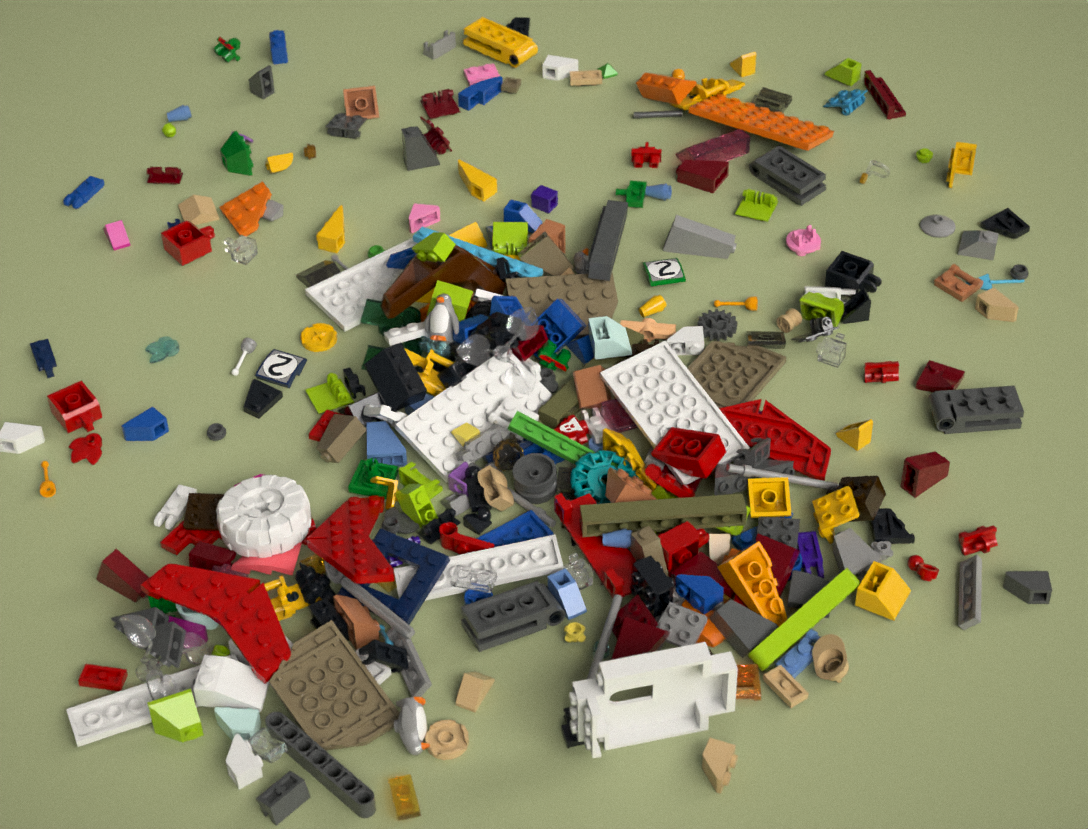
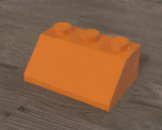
M646 72L636 82L643 98L679 105L697 84L696 81Z

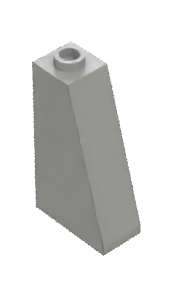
M676 215L666 238L663 251L728 259L730 253H734L737 243H734L736 236Z

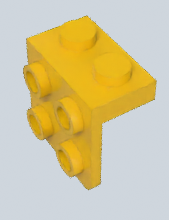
M956 142V147L952 148L946 182H949V188L953 186L955 173L972 175L977 144Z
M849 486L812 501L815 509L813 514L815 520L819 523L818 531L822 538L827 539L829 544H832L835 532L833 528L859 517V511Z

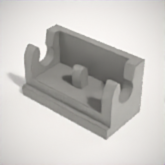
M445 30L444 38L431 43L429 47L426 41L423 54L435 60L456 47L455 32L451 31L448 35V30Z

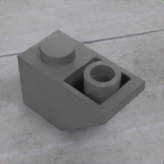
M1006 571L1003 583L1005 590L1027 604L1050 603L1052 586L1048 571Z

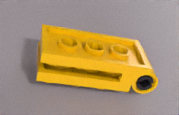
M481 17L464 28V34L468 37L463 39V45L490 56L497 61L505 64L509 63L512 67L520 66L538 53V47L532 41V38L487 18Z

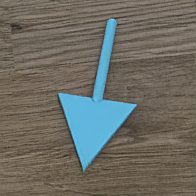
M989 274L978 277L983 280V286L980 288L983 290L993 288L992 284L1025 282V280L1017 279L990 280Z

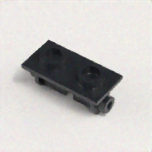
M447 508L445 512L438 516V519L435 518L428 524H424L421 531L417 534L429 544H433L440 539L439 528L443 523L452 522L458 526L461 522L454 516L456 511L453 508Z

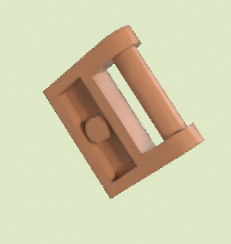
M953 264L948 271L935 279L934 285L963 302L983 286V280L972 277L962 271L959 266ZM955 275H957L958 277L962 278L963 280L967 281L972 285H968L967 283L955 277Z

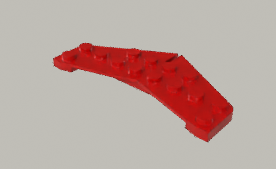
M762 399L719 408L749 447L757 444L756 442H751V439L755 437L762 439L771 438L769 459L793 461V469L812 479L825 481L831 457L830 447L766 399L762 414H759Z
M384 496L350 497L307 537V547L352 582L357 584L394 582L393 568L369 537L379 514L383 513L385 509Z
M170 563L163 566L141 584V590L148 596L158 600L164 598L209 616L221 625L251 665L256 677L265 684L278 671L283 659L288 661L291 657V650L264 583L260 584L259 579Z

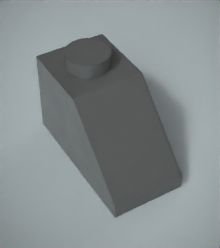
M270 65L258 71L249 79L250 92L263 100L275 93Z

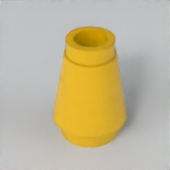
M654 295L638 308L639 313L644 318L662 312L666 308V302L661 295Z

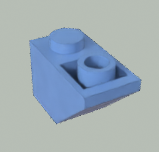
M566 568L547 576L548 589L565 611V617L568 620L587 613L577 583Z

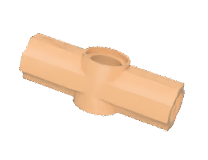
M645 318L641 322L621 320L620 325L643 334L644 339H647L648 342H652L654 339L667 340L676 333V324L657 323L651 318Z

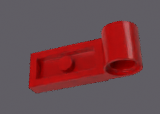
M452 522L443 523L439 528L441 546L460 555L495 547L493 543L459 534L457 525Z

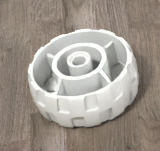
M263 475L262 477H252L243 480L235 487L232 486L224 493V497L222 500H219L216 509L217 526L223 542L230 550H234L238 555L244 557L267 558L279 553H285L293 549L299 542H302L308 534V528L311 527V508L305 490L301 485H297L296 481L288 477Z

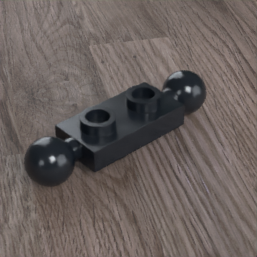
M469 466L465 471L467 478L465 483L467 484L472 513L476 512L475 516L480 521L488 522L491 519L490 510H492V507L486 501L484 488L478 481V471L480 469L477 466Z

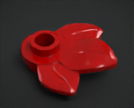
M91 433L86 437H79L73 440L69 445V448L73 450L71 462L74 464L87 458L90 464L95 465L102 455L101 436L97 433Z

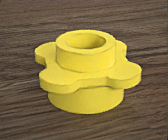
M572 622L565 626L566 636L564 639L566 642L585 641V627L583 625Z

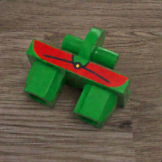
M221 37L216 39L219 44L213 49L218 56H222L227 63L232 59L236 61L241 59L236 54V50L240 49V41L237 38L229 39L228 42Z
M548 340L537 350L538 357L540 358L539 363L543 365L542 369L549 368L555 371L559 368L566 372L569 369L570 351L562 348L559 354L554 353L557 349L556 344Z

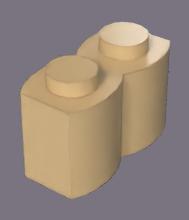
M490 465L478 471V481L484 488V496L488 504L500 511H504L514 505L513 495L507 488V479L502 472Z

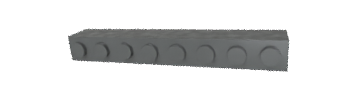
M608 200L607 205L603 206L586 264V271H589L588 278L610 281L627 219L628 202Z

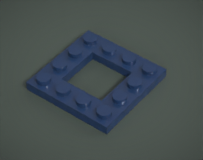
M380 528L372 541L386 559L388 556L419 569L400 599L369 587L371 583L359 585L410 625L450 562V558L445 554ZM343 587L338 592V595L357 599Z

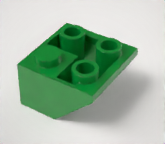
M233 131L220 149L222 164L228 172L248 176L253 175L252 168L254 165L250 158V154H252L249 145H246L243 136H240L237 131Z

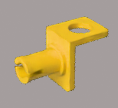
M379 476L373 477L370 482L389 486L385 509L393 508L395 501L398 502L395 495L399 491L397 489L398 481Z

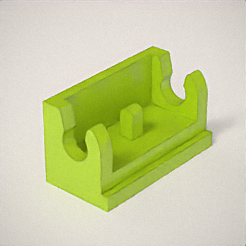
M414 462L399 468L400 483L404 486L408 484H423L430 500L443 491V487L437 485L440 483V480L435 479L431 481L418 472V469H411L416 465Z

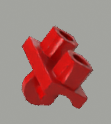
M645 142V147H639V149L632 148L631 157L634 167L641 168L643 167V162H650L651 168H658L662 159V149L649 147V142Z
M898 361L864 363L865 383L881 382L885 384L888 381H899Z
M994 525L989 527L981 526L970 533L966 531L959 533L962 554L966 556L979 551L984 554L990 552V548L998 546L996 540L997 528Z

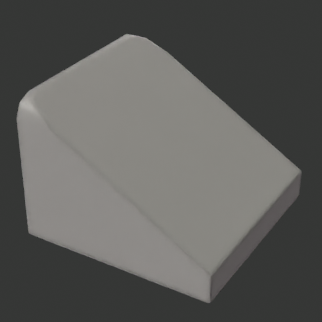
M270 200L266 204L263 218L271 222L281 218L284 206L274 200Z
M455 492L441 501V504L446 509L453 508L456 511L454 516L470 509L468 498L462 493Z

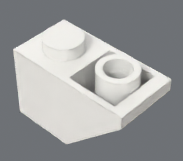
M548 55L543 63L544 79L559 81L570 77V71H578V59Z
M683 327L668 338L667 343L677 356L700 355L704 351L703 327Z
M5 422L0 431V452L20 454L45 442L41 426Z
M238 733L234 736L225 762L228 775L240 790L263 777L261 767L264 765L259 755L252 753L253 750L248 740H243Z

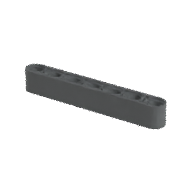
M272 712L266 716L265 723L268 737L359 817L369 818L375 814L374 792L284 714Z

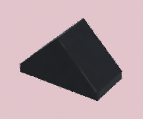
M865 288L861 289L844 304V313L841 317L843 324L869 321L871 299Z
M458 360L437 376L447 389L450 386L453 388L466 379L468 373Z

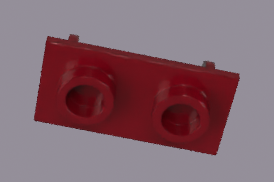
M151 166L147 168V175H149L147 183L180 184L183 172L178 167H165V172H163L162 167Z

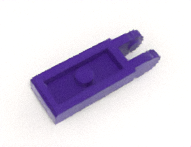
M816 531L799 532L797 549L802 556L804 572L812 574L810 567H816L817 576L824 579L823 558Z

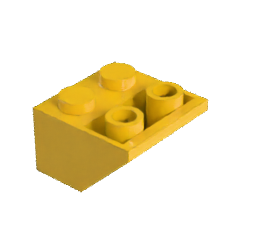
M873 561L857 588L855 606L894 621L911 593V589L893 568Z

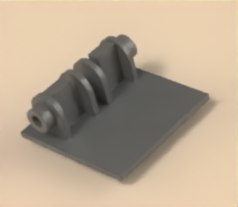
M339 113L332 118L326 125V128H328V134L331 136L343 137L344 135L345 138L357 139V137L360 138L361 132L358 130L367 118L360 115L347 116L344 113Z
M829 317L812 318L809 322L812 332L791 338V340H798L799 343L804 341L810 342L816 340L819 336L824 337L833 334V330L839 329V327H833L832 320Z
M759 517L757 533L797 549L800 519Z

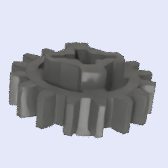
M715 309V312L708 310V314L703 312L702 316L698 318L697 326L703 327L704 338L710 337V341L716 339L719 342L721 338L726 341L727 336L732 338L733 334H736L737 321L735 316H731V312L726 314L725 310L718 311V309Z

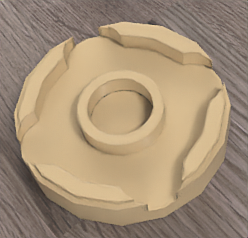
M440 720L433 723L428 732H426L425 743L430 744V747L426 749L429 754L437 759H455L467 750L469 745L468 731L464 725L458 724L454 720Z

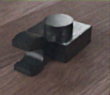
M350 367L343 369L344 383L352 397L356 399V393L358 392L366 396L365 386L359 384L357 374H353Z
M569 707L563 708L565 713L563 717L566 724L561 725V731L567 748L583 745L584 741L578 742L576 733L572 734L570 720L572 719Z

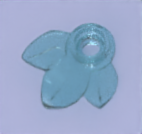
M169 336L160 337L158 342L150 343L145 348L147 353L152 354L149 362H160L167 356L172 357L179 352V343L176 340H172Z
M421 336L424 342H418V346L423 351L430 352L432 349L434 353L442 357L450 355L451 347L445 342L438 341L436 343L430 338Z

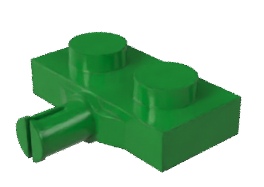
M630 180L627 189L616 188V196H626L628 207L643 208L647 182Z

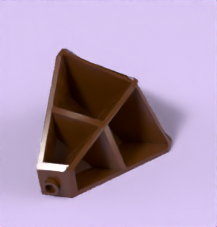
M455 245L445 262H424L416 256L410 260L402 273L383 294L380 307L388 319L395 318L435 288L438 280L471 290L474 293L476 289L499 295H503L506 285L504 281L500 280V275L497 274L494 266Z

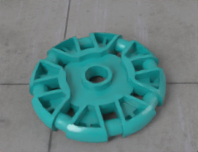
M597 450L596 453L589 452L575 463L576 467L572 469L570 476L571 488L575 490L574 495L576 499L589 493L595 500L600 501L597 504L612 503L605 496L606 484L601 481L602 478H607L609 468L611 467L615 470L620 468L627 472L631 478L636 476L637 469L632 471L631 464L627 460H625V466L623 464L625 457L623 456L622 458L616 455V452L608 450ZM612 461L619 464L618 468L610 465ZM586 484L587 488L582 489V485Z

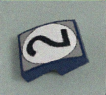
M273 349L264 359L255 376L257 379L290 389L296 375L300 376L307 359Z

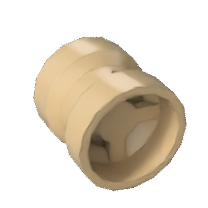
M791 308L785 314L778 317L776 323L781 331L789 333L794 327L801 324L802 316L796 309Z

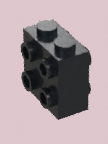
M650 555L646 558H640L633 563L630 590L634 597L639 595L655 618L665 611L669 602H672L675 585L672 578L667 577L663 572L661 564L658 561L656 562Z

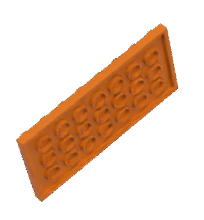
M717 93L690 106L688 111L690 114L806 151L832 138L834 133L827 126H816L811 121H800L798 117H788L782 112L769 111L770 109L766 107L759 108L753 103H743L738 98L730 99L721 93Z

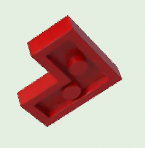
M183 520L160 544L161 548L178 555L190 543L195 546L199 541L213 544L219 537L215 531L186 530L183 526Z

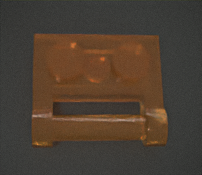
M758 664L737 665L736 688L753 687V690H736V699L761 701Z

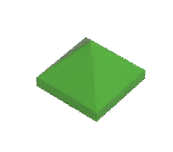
M608 63L597 69L601 70L603 79L618 75L613 66Z

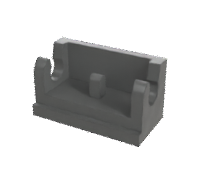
M755 437L751 439V442H756L757 444L750 447V449L741 448L737 450V453L744 455L739 459H734V465L742 466L745 464L752 466V468L759 466L770 457L771 438L762 439Z
M289 771L259 795L256 801L259 803L265 817L270 815L272 823L277 826L310 798V794L305 780Z

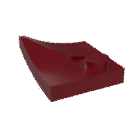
M929 360L916 383V389L928 392L956 390L964 378L965 371Z

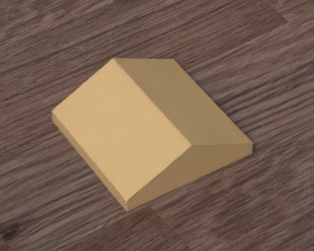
M192 195L178 205L183 221H190L194 225L219 220L211 197Z

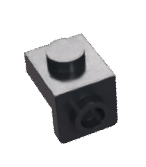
M504 257L496 259L497 265H495L497 274L500 275V280L505 282L506 279L522 278L520 273L510 272L507 259Z

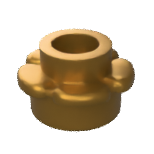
M307 144V147H304L305 157H308L309 160L316 158L315 145Z

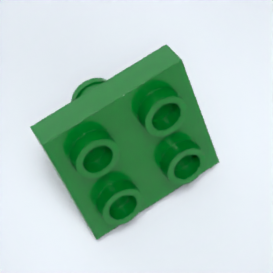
M373 458L361 460L348 486L349 492L366 496H384V499H387L389 486L370 481L375 476L395 480L399 472L398 466L378 463L377 459H374L373 462Z

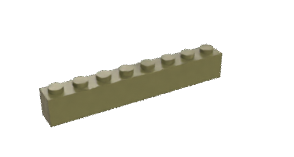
M625 327L631 350L632 344H643V334ZM632 355L596 360L594 357L582 369L601 365L606 370L631 358ZM574 377L564 384L556 394L552 395L545 405L539 408V420L545 426L555 429L558 424L563 422L564 418L570 415L576 416L582 410L579 408Z
M743 493L580 505V525L583 537L603 536L604 533L625 528L632 530L633 533L647 526L654 532L669 531L686 521H689L696 529L746 525L747 516Z

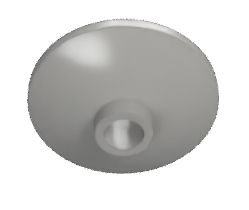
M937 214L926 216L920 224L921 230L925 234L936 238L952 235L956 227L952 219Z

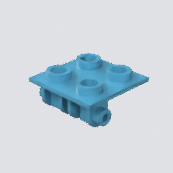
M841 90L838 92V95L830 98L829 102L823 107H841L844 115H850L865 102L863 94L867 90Z

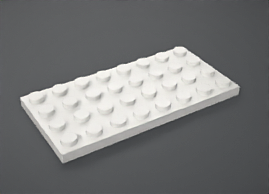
M411 238L305 289L306 296L343 331L384 313L380 307L383 294L404 270L388 268L386 266L390 255L411 248L417 243Z
M666 341L600 372L603 382L653 448L658 445L671 427L719 434L726 449V454L718 464H728L734 461V459L740 458L744 454H739L736 451L741 448L750 449ZM666 464L681 485H687L699 479V477L689 476Z
M510 350L500 358L493 356L467 374V378L453 388L451 386L395 425V429L446 483H448V475L463 463V461L457 460L456 453L465 449L451 431L466 422L477 428L480 433L493 426H499L496 423H490L488 418L507 397L538 414L539 408L545 405L552 396L547 388ZM499 426L503 441L510 437V432Z

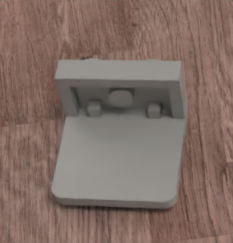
M669 602L665 611L661 613L659 625L656 627L669 631L670 634L657 651L661 650L665 642L678 647L695 644L707 624V616Z

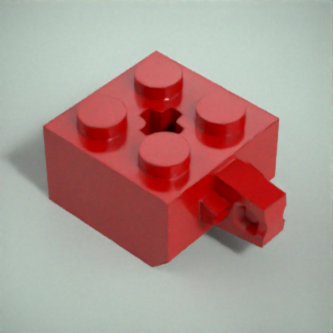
M184 221L162 232L161 237L164 250L183 266L212 252L210 240L215 237L214 228L210 225L198 229L192 222Z
M82 380L47 396L51 413L67 433L81 427L87 432L94 430L93 422L103 418L96 397Z
M686 521L658 535L669 577H671V573L698 554L700 547L709 542L710 535L703 528L697 530L689 521Z

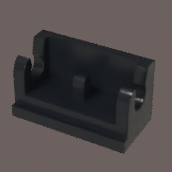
M373 640L359 649V655H369L366 660L362 661V664L369 665L377 662L394 667L391 672L395 674L409 669L407 650L404 648Z

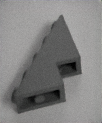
M766 459L756 467V469L789 475L795 474L793 461ZM717 464L714 495H727L747 490L748 479L760 477H743L738 473L727 472V464Z
M154 607L111 617V620L116 623L114 625L116 629L123 634L126 632L125 636L136 642L144 650L150 648L147 651L149 654L157 659L161 656L159 661L169 668L171 665L180 668L186 630L173 621L168 622L169 616Z

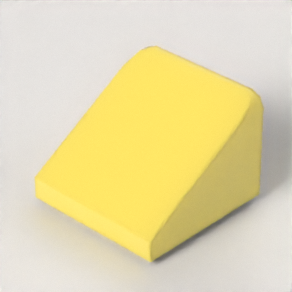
M466 422L451 431V433L464 447L465 442L480 434V431Z

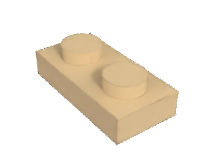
M601 70L570 71L571 86L602 84Z
M781 665L763 675L764 682L790 708L808 699V692Z

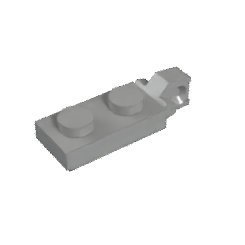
M493 426L466 441L465 449L456 453L457 460L463 462L469 460L472 462L499 447L501 441H503L499 426Z

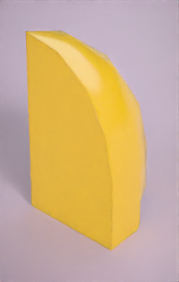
M293 152L267 157L265 166L267 170H270V174L286 170L292 163Z

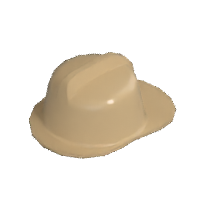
M829 634L819 638L812 649L815 672L821 679L841 683L842 678L849 670L845 645L837 635Z

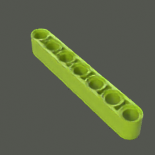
M848 568L844 569L748 654V657L763 672L857 589L861 582Z

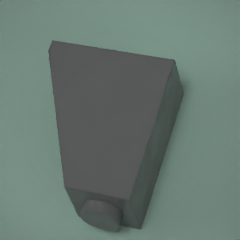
M418 126L401 129L404 162L407 171L440 165L436 152Z
M732 599L725 604L720 602L712 609L715 613L709 618L742 658L778 628V625Z

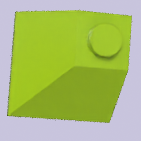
M191 689L147 702L156 734L182 743L204 736Z

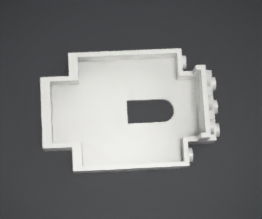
M706 642L599 662V672H596V678L572 682L573 692H569L572 705L569 707L572 719L570 720L572 734L576 733L578 742L584 741L586 750H590L592 758L601 757L598 742L603 743L604 750H610L708 730L709 716L735 711L738 668L732 652L710 655ZM652 685V695L619 702L609 700L610 696L618 691Z

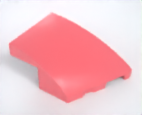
M302 542L296 544L293 549L282 554L272 555V557L242 556L232 564L231 570L249 575L251 570L271 575L272 570L293 576Z

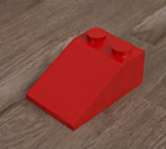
M671 427L651 452V455L689 476L706 479L726 454V449L719 434Z

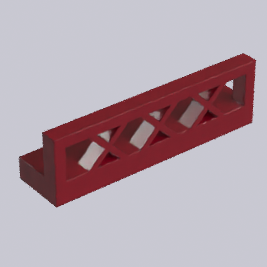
M866 70L864 72L863 84L887 120L905 117L906 111L883 78H876L871 70Z

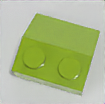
M808 292L800 298L802 319L810 321L812 318L829 317L832 320L833 327L838 326L844 313L842 301Z

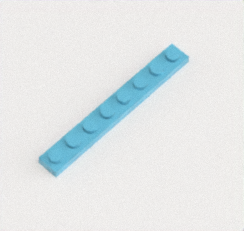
M422 226L413 235V241L419 243L437 231ZM448 236L456 245L494 267L497 265L496 259L504 257L509 262L511 273L518 272L522 275V278L541 277L543 275L542 268Z

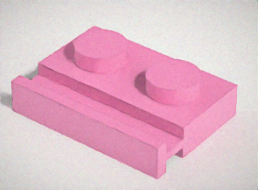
M494 64L464 69V76L469 86L500 76Z

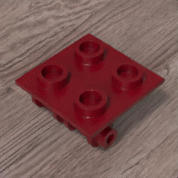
M445 89L441 90V92L439 90L438 96L436 92L421 96L422 100L420 102L429 119L460 112L452 97L454 96L453 90Z
M420 116L428 130L423 135L434 151L438 154H444L447 149L452 152L449 146L450 142L443 136L444 132L438 126L435 128L429 119L425 120Z
M636 595L618 611L612 632L618 640L625 617L654 627L659 624L639 595Z

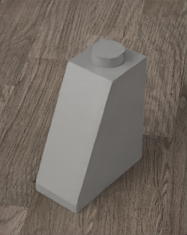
M851 528L843 532L841 531L834 536L832 550L840 573L848 568L861 582L873 561L881 563L882 558Z

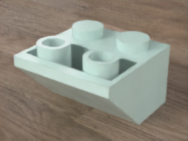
M608 316L589 318V338L595 360L632 355L625 327Z

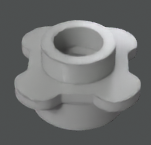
M889 541L872 542L871 548L882 558L881 560H886L893 556Z

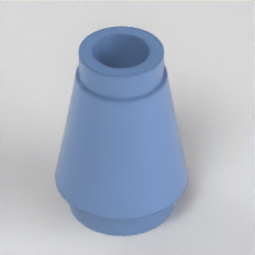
M182 105L167 113L169 122L189 120L188 118L192 117L188 105Z
M659 184L646 187V196L661 200L671 198L672 187L670 185Z
M625 528L604 533L603 546L628 549V547H631L632 530Z

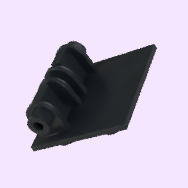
M300 562L301 570L296 571L295 579L304 601L311 605L319 597L321 599L327 597L331 604L335 606L333 596L336 593L331 589L330 579L325 574L316 572L312 566H306Z

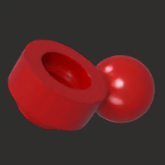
M919 555L909 557L907 561L909 569L917 571L922 580L932 581V579H937L939 573L937 567L924 563L923 558Z

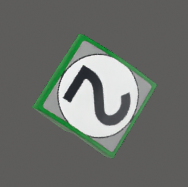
M678 258L643 262V270L647 274V281L650 286L686 282L685 274Z

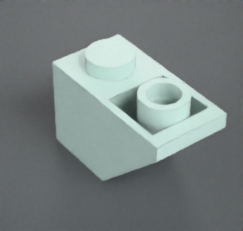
M215 707L217 724L232 741L234 736L239 733L243 740H248L250 744L256 745L261 727L259 710Z

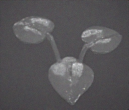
M524 307L511 314L507 320L506 328L508 332L515 335L506 345H499L495 350L489 349L490 342L484 335L474 334L458 346L456 351L462 359L475 366L487 364L490 361L489 353L494 354L495 358L499 361L506 360L513 365L505 373L507 386L515 392L529 396L536 385V371L528 361H521L516 365L510 359L512 350L509 347L517 337L522 340H529L538 332L539 323L534 308Z
M139 615L122 616L119 620L129 641L138 648H146L148 646L144 657L140 660L142 664L136 668V675L140 680L146 681L152 700L178 693L177 685L173 678L163 674L160 670V667L164 664L156 658H148L153 646L151 640L156 637V631L152 623ZM186 632L182 654L185 653L188 662L191 664L200 665L204 655L211 654L210 648L198 634Z

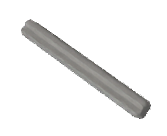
M346 576L340 581L345 590L406 639H411L415 634L410 625L359 584L352 582Z

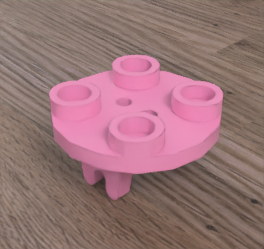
M808 225L806 229L790 232L786 237V245L789 249L796 252L798 256H805L821 248V238L816 233V229H812V226Z

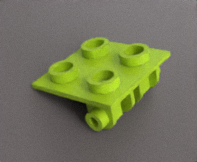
M744 189V198L735 214L768 222L778 204L777 197L774 194L762 192L760 197V191L756 193L755 190Z
M493 222V252L502 255H518L527 246L528 222Z
M335 373L327 375V383L305 389L318 414L354 403L340 378L338 379Z

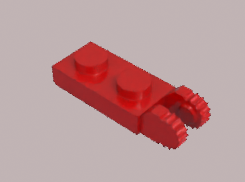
M648 464L647 468H645L647 477L677 497L695 496L690 486L679 484L676 482L677 479L669 473H662L661 467L658 465Z

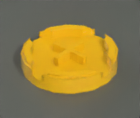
M325 323L313 324V327H306L301 332L302 346L312 352L329 350L337 343V332L331 325Z

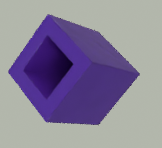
M540 185L531 193L532 207L549 214L558 205V191Z

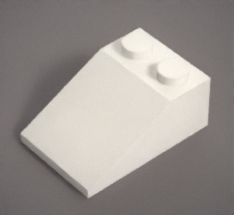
M204 655L193 691L197 706L251 708L261 712L269 681L265 684L259 680L252 671L251 666L228 657Z

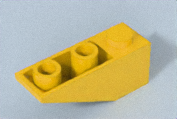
M460 159L458 160L459 175L472 196L484 202L497 193L496 178Z
M342 205L333 212L331 218L326 221L324 227L317 233L316 240L318 241V248L321 250L338 253L345 244Z

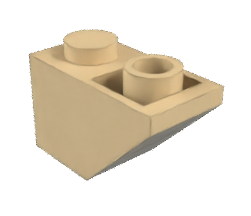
M994 287L977 295L975 309L987 319L1008 322L1016 321L1019 308Z
M709 738L702 757V769L715 791L721 794L724 785L728 786L730 782V769L735 768L738 755H735L736 745Z

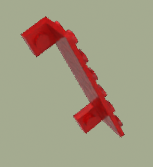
M562 493L554 496L555 513L611 597L614 598V595L617 594L623 598L632 594L630 590L633 563L636 560L629 549L603 546V536H582L580 505L597 504L591 494L588 493L572 501L566 500Z

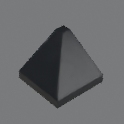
M476 513L465 515L463 517L464 526L478 535L492 524V521H480L475 516Z

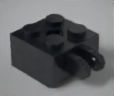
M841 251L826 270L825 287L854 289L856 294L865 288L867 292L874 293L877 290V286L879 287L882 284V280L880 277L873 275L874 264L872 261Z
M500 312L491 314L486 321L479 324L471 332L478 351L499 358L511 348H516L519 341L527 339V332L521 318Z

